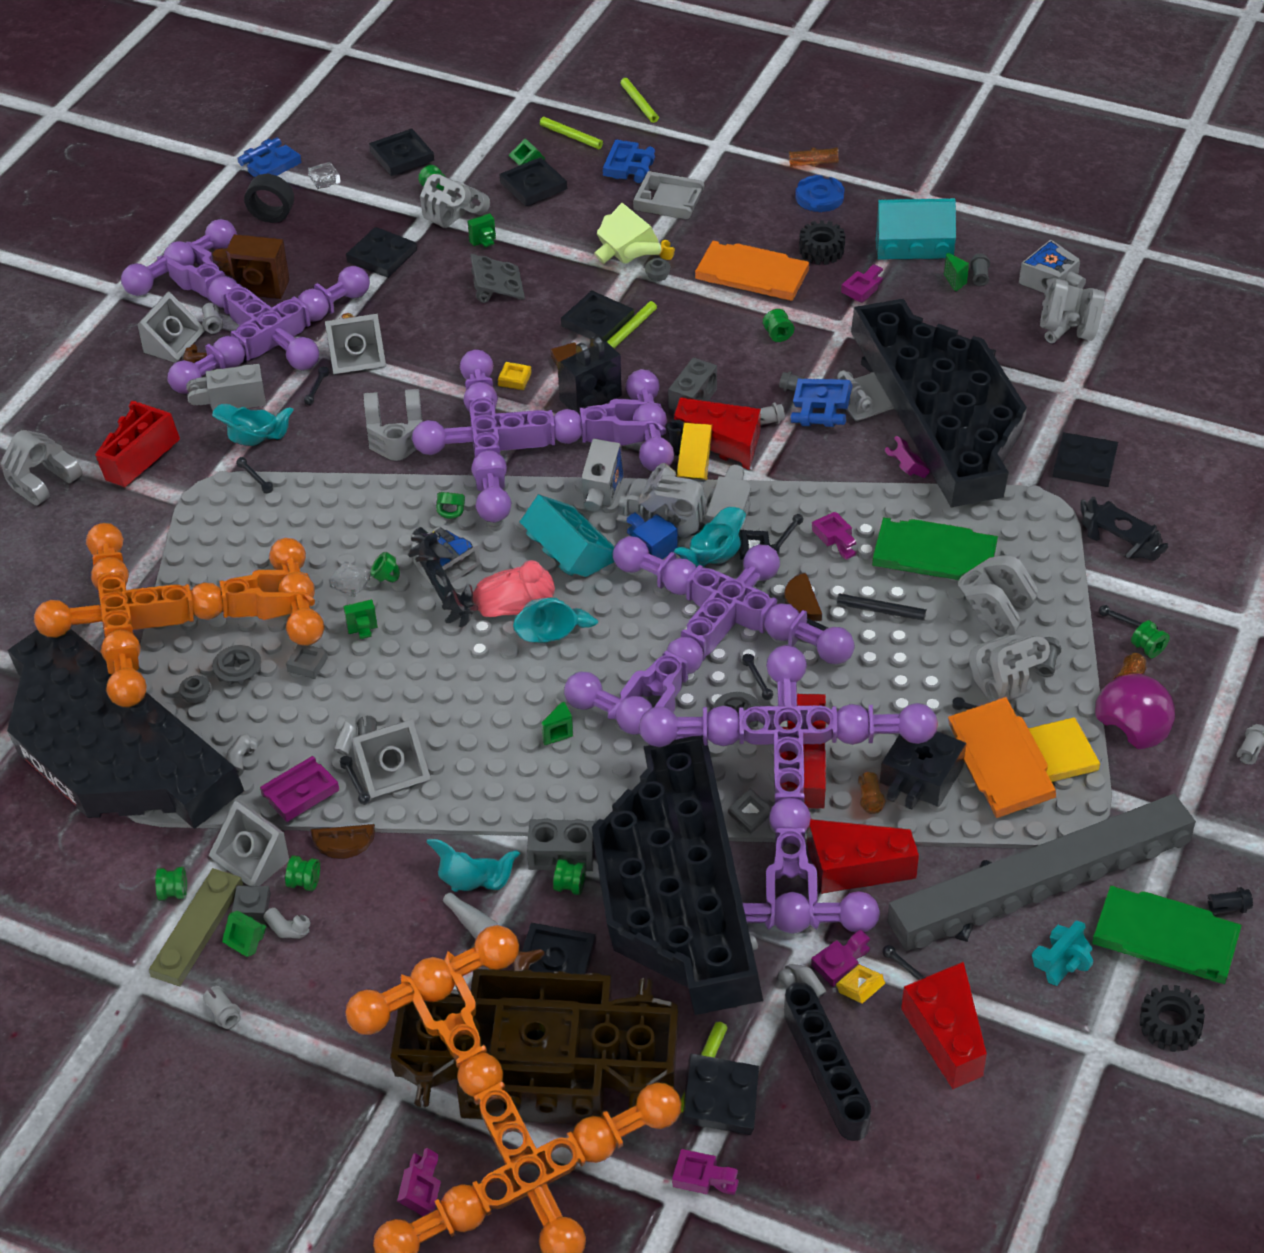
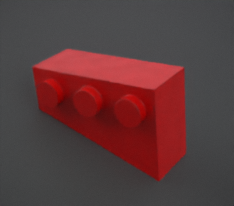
M680 398L674 414V420H681L684 423L712 425L710 451L718 453L719 458L725 461L729 458L742 463L743 468L750 470L760 436L761 409Z
M133 400L128 405L130 410L126 416H121L117 421L119 427L115 433H109L95 454L106 481L126 487L180 440L171 413Z
M797 694V706L826 705V694ZM818 720L812 723L816 729L826 728L825 721ZM787 721L786 727L782 728L790 730L795 728L796 725L792 721ZM825 743L803 744L804 803L808 808H824L826 792ZM785 751L780 755L784 760L788 761L797 757L792 751ZM790 781L781 785L783 790L789 792L794 791L798 787Z
M810 820V825L807 828V846L812 864L817 870V881L821 894L916 879L919 853L911 829Z
M964 962L904 986L901 1010L951 1088L955 1089L983 1077L987 1052Z

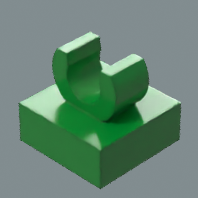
M491 214L467 221L469 241L473 246L482 244L484 247L494 245L493 240L496 239L495 219Z
M373 600L343 606L348 634L358 632L360 639L372 637L370 629L378 628Z
M238 910L234 911L228 916L222 942L244 956L249 957L256 953L259 941L264 938L266 925L260 924L253 920L252 917H248Z

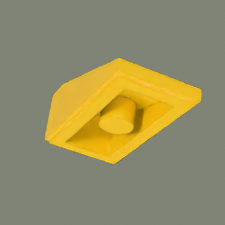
M684 423L677 477L707 480L712 425Z

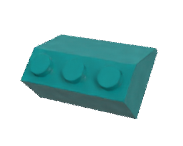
M955 198L878 200L875 239L878 260L946 258L947 253L954 255L956 243Z
M538 494L519 521L527 529L526 535L532 540L541 543L544 546L542 551L549 557L556 559L560 563L559 568L570 576L578 574L587 577L614 563L613 550L615 546L572 505Z

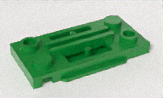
M883 517L872 566L959 580L965 573L995 556L998 536L976 533L970 528L910 519L909 521L900 520L899 523L891 521V518Z
M1110 885L1092 944L1225 985L1242 925L1215 917L1211 911L1145 891H1141L1138 894Z

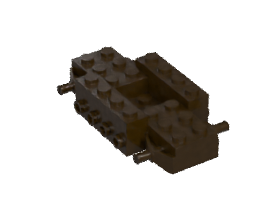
M489 968L476 969L473 971L470 989L476 1002V1015L473 1017V1022L478 1030L481 1046L485 1045L487 1053L494 1056L501 1064L503 1070L502 1082L505 1085V1092L511 1097L522 1121L576 1125L582 1119L590 1116L602 1117L604 1088H613L629 1097V1108L636 1105V1099L640 1091L649 1084L656 1082L666 1083L674 1088L678 1040V1005L670 1001L653 998L652 988L654 982L647 978L646 990L645 978L639 980V991L636 997L612 1000L611 976L599 973L570 974L563 971L553 973L533 972L527 969L519 971ZM455 989L443 1000L437 1002L424 1001L434 1021H444L449 1014H458L465 1007L458 991ZM413 1002L399 1008L390 1054L394 1077H402L417 1086L414 1104L421 1107L423 1101V1107H428L432 1087L451 1080H458L456 1059L450 1054L439 1035L432 1036L428 1034ZM537 1030H540L545 1034L539 1040H531L526 1037L530 1031L537 1032ZM462 1035L456 1039L454 1046L460 1051H468L473 1047L475 1041L469 1035ZM457 1082L461 1119L483 1120L480 1104L476 1105L474 1098L466 1094L459 1086V1082ZM500 1099L491 1100L486 1106V1111L496 1117L504 1114L507 1109L505 1102Z

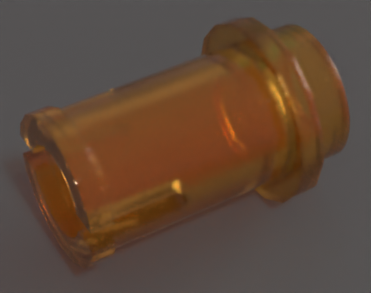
M1138 653L1127 655L1124 658L1123 667L1114 679L1122 675L1143 674L1147 669L1146 659Z
M873 772L863 773V777H858V784L862 794L860 805L869 814L879 813L883 810L886 801L885 796L880 793L878 775Z

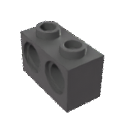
M694 357L691 359L668 389V413L674 416L680 398L702 401L710 400L717 390V365Z
M530 819L527 842L528 870H555L558 860L564 859L569 864L574 865L578 862L586 863V871H593L595 845L592 826L594 821H584L581 819Z

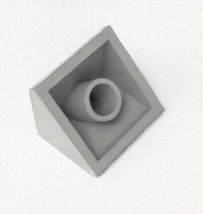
M169 291L137 324L144 353L172 362H177L185 353L186 348L191 347L205 331L203 326Z
M378 314L325 321L333 374L386 367Z
M413 719L352 737L356 766L370 798L431 780Z
M235 800L208 856L233 875L241 877L242 881L248 886H260L289 861L284 832L240 800Z

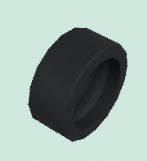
M260 174L251 181L244 194V203L247 210L255 218L263 222L277 223L284 220L294 204V192L292 187L279 176ZM266 190L278 196L283 205L278 207L267 205L261 201L256 191Z

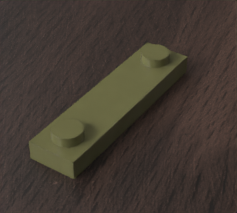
M212 868L150 966L149 973L151 977L179 987L182 985L234 901L236 887L243 886L241 877Z

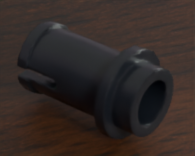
M672 420L670 421L671 424H667L669 442L673 447L674 456H679L684 422Z
M1237 887L1236 891L1208 894V907L1213 915L1239 910L1241 913H1246L1247 909L1253 908V898L1249 889L1244 890L1242 887Z

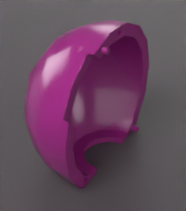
M1136 673L1118 676L1101 690L1096 699L1095 715L1106 726L1115 725L1122 729L1127 735L1128 742L1134 747L1145 749L1157 746L1168 737L1174 725L1175 705L1171 695L1159 681L1147 675Z

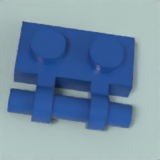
M278 137L261 142V145L255 149L249 148L244 151L243 155L237 158L241 166L248 164V173L254 177L260 174L278 176L302 162L301 155L289 146L284 145L280 147L282 143Z
M615 140L603 166V176L627 179L629 174H634V181L642 183L647 172L650 171L649 166L655 160V149L647 147L646 150L639 149V143Z
M798 378L793 403L795 407L802 409L801 413H791V423H801V426L824 424L825 427L845 425L846 415L836 414L837 409H848L853 387L851 381ZM825 408V412L813 413V409Z

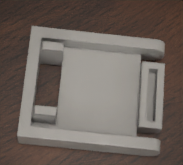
M648 171L633 200V207L637 211L689 219L705 185L701 180ZM649 189L657 190L652 200Z

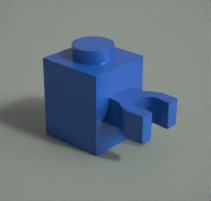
M636 512L627 517V522L632 525L627 529V534L644 541L648 547L649 554L664 559L678 548L677 528L670 521H666L658 514L646 522Z

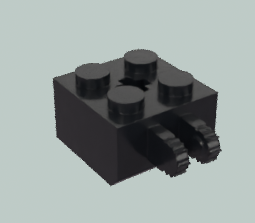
M597 336L590 339V348H587L584 343H579L576 345L575 355L557 363L559 400L570 410H574L579 414L580 408L585 409L590 406L603 405L622 396L621 355L608 342H602L600 337Z
M936 731L934 736L927 742L915 744L908 742L899 734L881 763L880 783L890 787L886 797L887 800L895 802L899 794L903 792L908 794L905 799V806L908 809L912 810L919 799L939 807L964 766L966 742Z

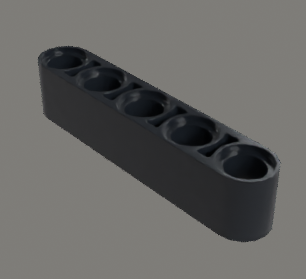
M794 983L785 992V1020L839 1133L847 1140H861L869 1132L871 1118L869 1100L814 989L806 983ZM822 1059H829V1060H831V1061H830V1062H825V1061H822ZM837 1087H842V1088H845L846 1090H842V1091H841V1090H837V1089H835V1088H837ZM849 1116H856V1117H859L860 1119H858V1120L850 1119Z

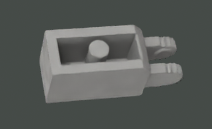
M260 364L206 371V377L190 380L186 384V389L189 392L187 398L191 405L211 404L212 410L220 404H230L236 408L266 405Z
M731 465L727 469L725 477L719 476L716 486L710 488L708 497L710 505L709 507L706 506L705 514L702 515V523H710L724 508L737 507L746 513L740 530L744 529L751 506V485L747 480H743L744 469L741 465Z

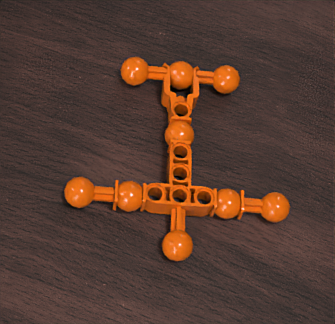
M109 523L94 525L88 531L86 537L87 548L93 555L91 580L98 590L100 605L69 608L67 604L60 600H48L43 602L34 614V623L39 633L52 638L65 635L72 625L102 622L105 638L102 642L101 653L107 663L108 673L112 674L108 679L106 691L113 703L120 707L128 708L139 704L144 699L147 689L144 677L137 671L139 669L138 657L141 646L137 637L133 634V630L179 625L187 621L194 622L193 615L199 619L210 620L223 612L224 618H228V616H257L262 620L291 614L286 624L287 635L291 641L302 646L316 643L322 637L324 631L322 617L319 613L310 609L311 606L315 605V599L313 598L315 587L308 573L300 572V568L305 563L306 552L303 545L296 539L282 538L271 546L269 560L275 570H255L252 575L231 578L226 581L221 580L219 581L220 587L214 583L203 582L191 590L189 584H185V586L166 585L126 590L129 572L120 552L124 539L120 530Z
M494 925L487 927L479 933L473 948L457 956L447 951L444 960L436 957L423 959L415 965L411 976L401 974V984L383 993L368 989L359 991L350 998L346 1005L345 1016L352 1030L359 1034L371 1035L378 1033L387 1025L391 1012L413 1002L428 1034L432 1036L439 1035L450 1054L456 1059L459 1086L466 1094L474 1098L476 1105L480 1104L484 1123L505 1163L504 1166L486 1175L480 1184L474 1181L472 1183L473 1186L466 1184L453 1186L445 1193L441 1203L439 1199L434 1201L437 1210L412 1223L402 1219L386 1221L378 1228L374 1235L373 1248L375 1253H418L420 1243L447 1229L451 1237L455 1235L454 1231L467 1232L474 1230L482 1223L486 1214L487 1216L492 1214L491 1209L498 1210L527 1195L543 1225L539 1238L541 1252L583 1253L586 1244L584 1229L574 1219L563 1217L548 1184L572 1172L578 1163L582 1167L586 1162L598 1163L605 1161L613 1154L616 1147L618 1149L623 1147L621 1138L644 1125L656 1129L669 1127L677 1121L681 1113L682 1103L676 1090L666 1083L656 1082L643 1088L636 1099V1105L612 1118L607 1111L602 1113V1117L590 1116L584 1118L576 1124L572 1132L567 1133L566 1138L554 1139L536 1149L511 1097L505 1092V1085L502 1082L503 1070L501 1064L494 1056L487 1053L485 1045L481 1046L480 1036L473 1022V1017L476 1015V1002L463 978L464 975L482 966L499 970L507 968L515 961L519 952L518 939L512 930L505 926ZM455 986L465 1007L458 1014H449L444 1021H434L424 1001L437 1002L443 1000L450 995ZM469 1035L475 1041L473 1047L468 1051L456 1049L454 1043L459 1036ZM494 1099H500L507 1105L505 1113L498 1117L492 1116L486 1111V1106ZM512 1131L519 1133L523 1137L522 1145L514 1150L506 1148L502 1143L503 1137ZM560 1147L567 1148L573 1157L571 1162L564 1166L554 1163L551 1157L553 1151ZM531 1164L539 1169L540 1176L535 1182L526 1183L520 1179L519 1171L524 1165ZM495 1181L503 1183L507 1187L506 1195L500 1200L490 1199L486 1195V1188L490 1183Z

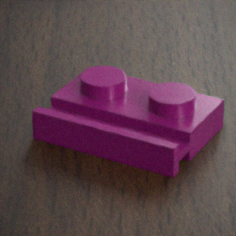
M314 756L260 786L261 795L269 800V804L286 822L340 790L336 779L321 764L316 762Z

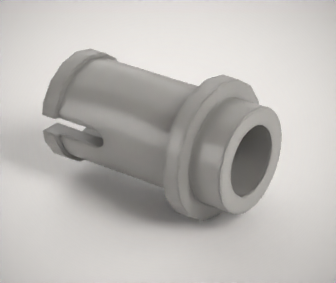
M207 303L202 308L204 316L202 326L208 333L215 334L222 329L223 320L219 316V307L216 304L213 307V303Z
M772 403V406L760 408L761 425L773 422L780 424V421L785 420L782 404Z
M1259 724L1247 728L1245 732L1246 738L1237 752V757H1241L1240 761L1245 764H1254L1264 746V726Z
M211 987L217 998L214 999L207 990L203 995V1001L215 1015V1023L226 1029L234 1027L241 1018L240 1008L236 1004L231 1003L222 987Z

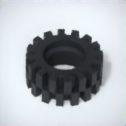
M820 220L819 224L813 221L811 226L807 223L804 225V228H801L799 253L802 254L803 259L808 258L807 262L812 263L814 260L817 265H820V262H824V265H827L829 261L832 263L837 262V259L840 260L842 255H844L845 233L844 229L840 228V225L835 224L833 226L831 221L825 224L824 220Z
M1162 985L1161 992L1156 987L1151 990V996L1147 994L1144 997L1140 1014L1142 1033L1144 1036L1149 1034L1148 1041L1152 1044L1156 1040L1159 1041L1158 1048L1164 1050L1165 1045H1170V1051L1176 1052L1177 1046L1180 1045L1182 1051L1188 1050V1045L1190 1044L1193 1047L1197 1044V1039H1200L1205 1018L1203 1004L1199 1005L1200 998L1197 995L1191 998V990L1186 988L1184 993L1179 992L1180 986L1174 985L1173 990H1169L1168 985ZM1163 1011L1177 1012L1185 1018V1023L1180 1025L1166 1024L1159 1019V1014Z

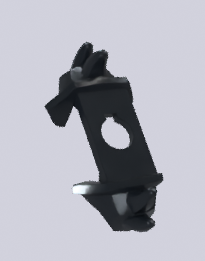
M1091 497L1088 503L1085 499L1081 500L1080 509L1083 516L1081 523L1087 528V537L1090 539L1100 540L1098 528L1101 527L1132 544L1133 547L1125 554L1127 559L1146 558L1155 561L1161 554L1166 552L1168 543H1163L1159 530H1156V525L1151 526L1117 508L1111 501L1100 505L1095 497ZM1115 521H1129L1132 524V528L1121 530L1117 528Z
M421 533L411 537V541L419 542V544L410 549L408 556L414 557L419 555L415 560L416 562L420 561L443 603V610H451L445 622L452 623L461 618L459 627L463 628L470 621L473 612L478 610V606L473 604L472 586L468 584L461 595L457 594L440 564V558L453 557V552L439 543L436 533ZM436 575L441 578L444 587L438 582Z

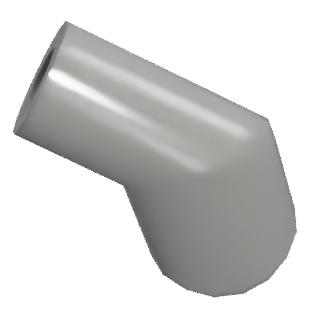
M1073 311L1064 312L1058 329L1056 331L1048 330L1045 333L1046 341L1055 343L1070 327L1078 326L1081 319L1080 315Z
M341 715L335 723V727L340 732V735L335 744L334 751L342 755H349L353 745L352 737H356L357 720L352 716L346 717Z
M249 734L240 735L227 751V760L236 767L239 776L244 772L243 756L245 752L252 754L258 748L257 738L250 737Z
M271 908L263 916L266 923L280 938L301 939L309 933L310 920L305 915H300V917L297 915L293 918V921H289L276 908Z
M789 964L778 973V980L784 987L788 988L794 983L801 982L810 985L818 999L827 993L813 970L807 966Z

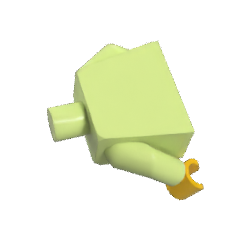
M623 203L612 214L604 216L602 224L597 230V235L603 245L594 254L602 264H605L613 256L624 264L645 255H659L664 260H670L674 256L675 248L670 247L671 243L668 240H662L660 245L652 227Z

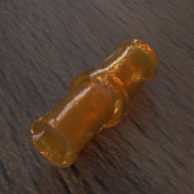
M813 147L807 151H789L790 167L805 165L817 167V164L839 163L838 147L816 150V147Z

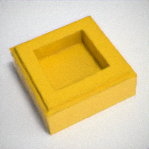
M505 362L498 377V386L524 390L531 376V366Z

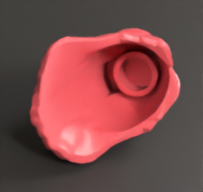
M533 560L526 561L521 567L504 570L485 577L477 584L473 591V602L478 606V611L484 617L518 615L531 600L553 598L555 591L554 581L549 572L539 562Z

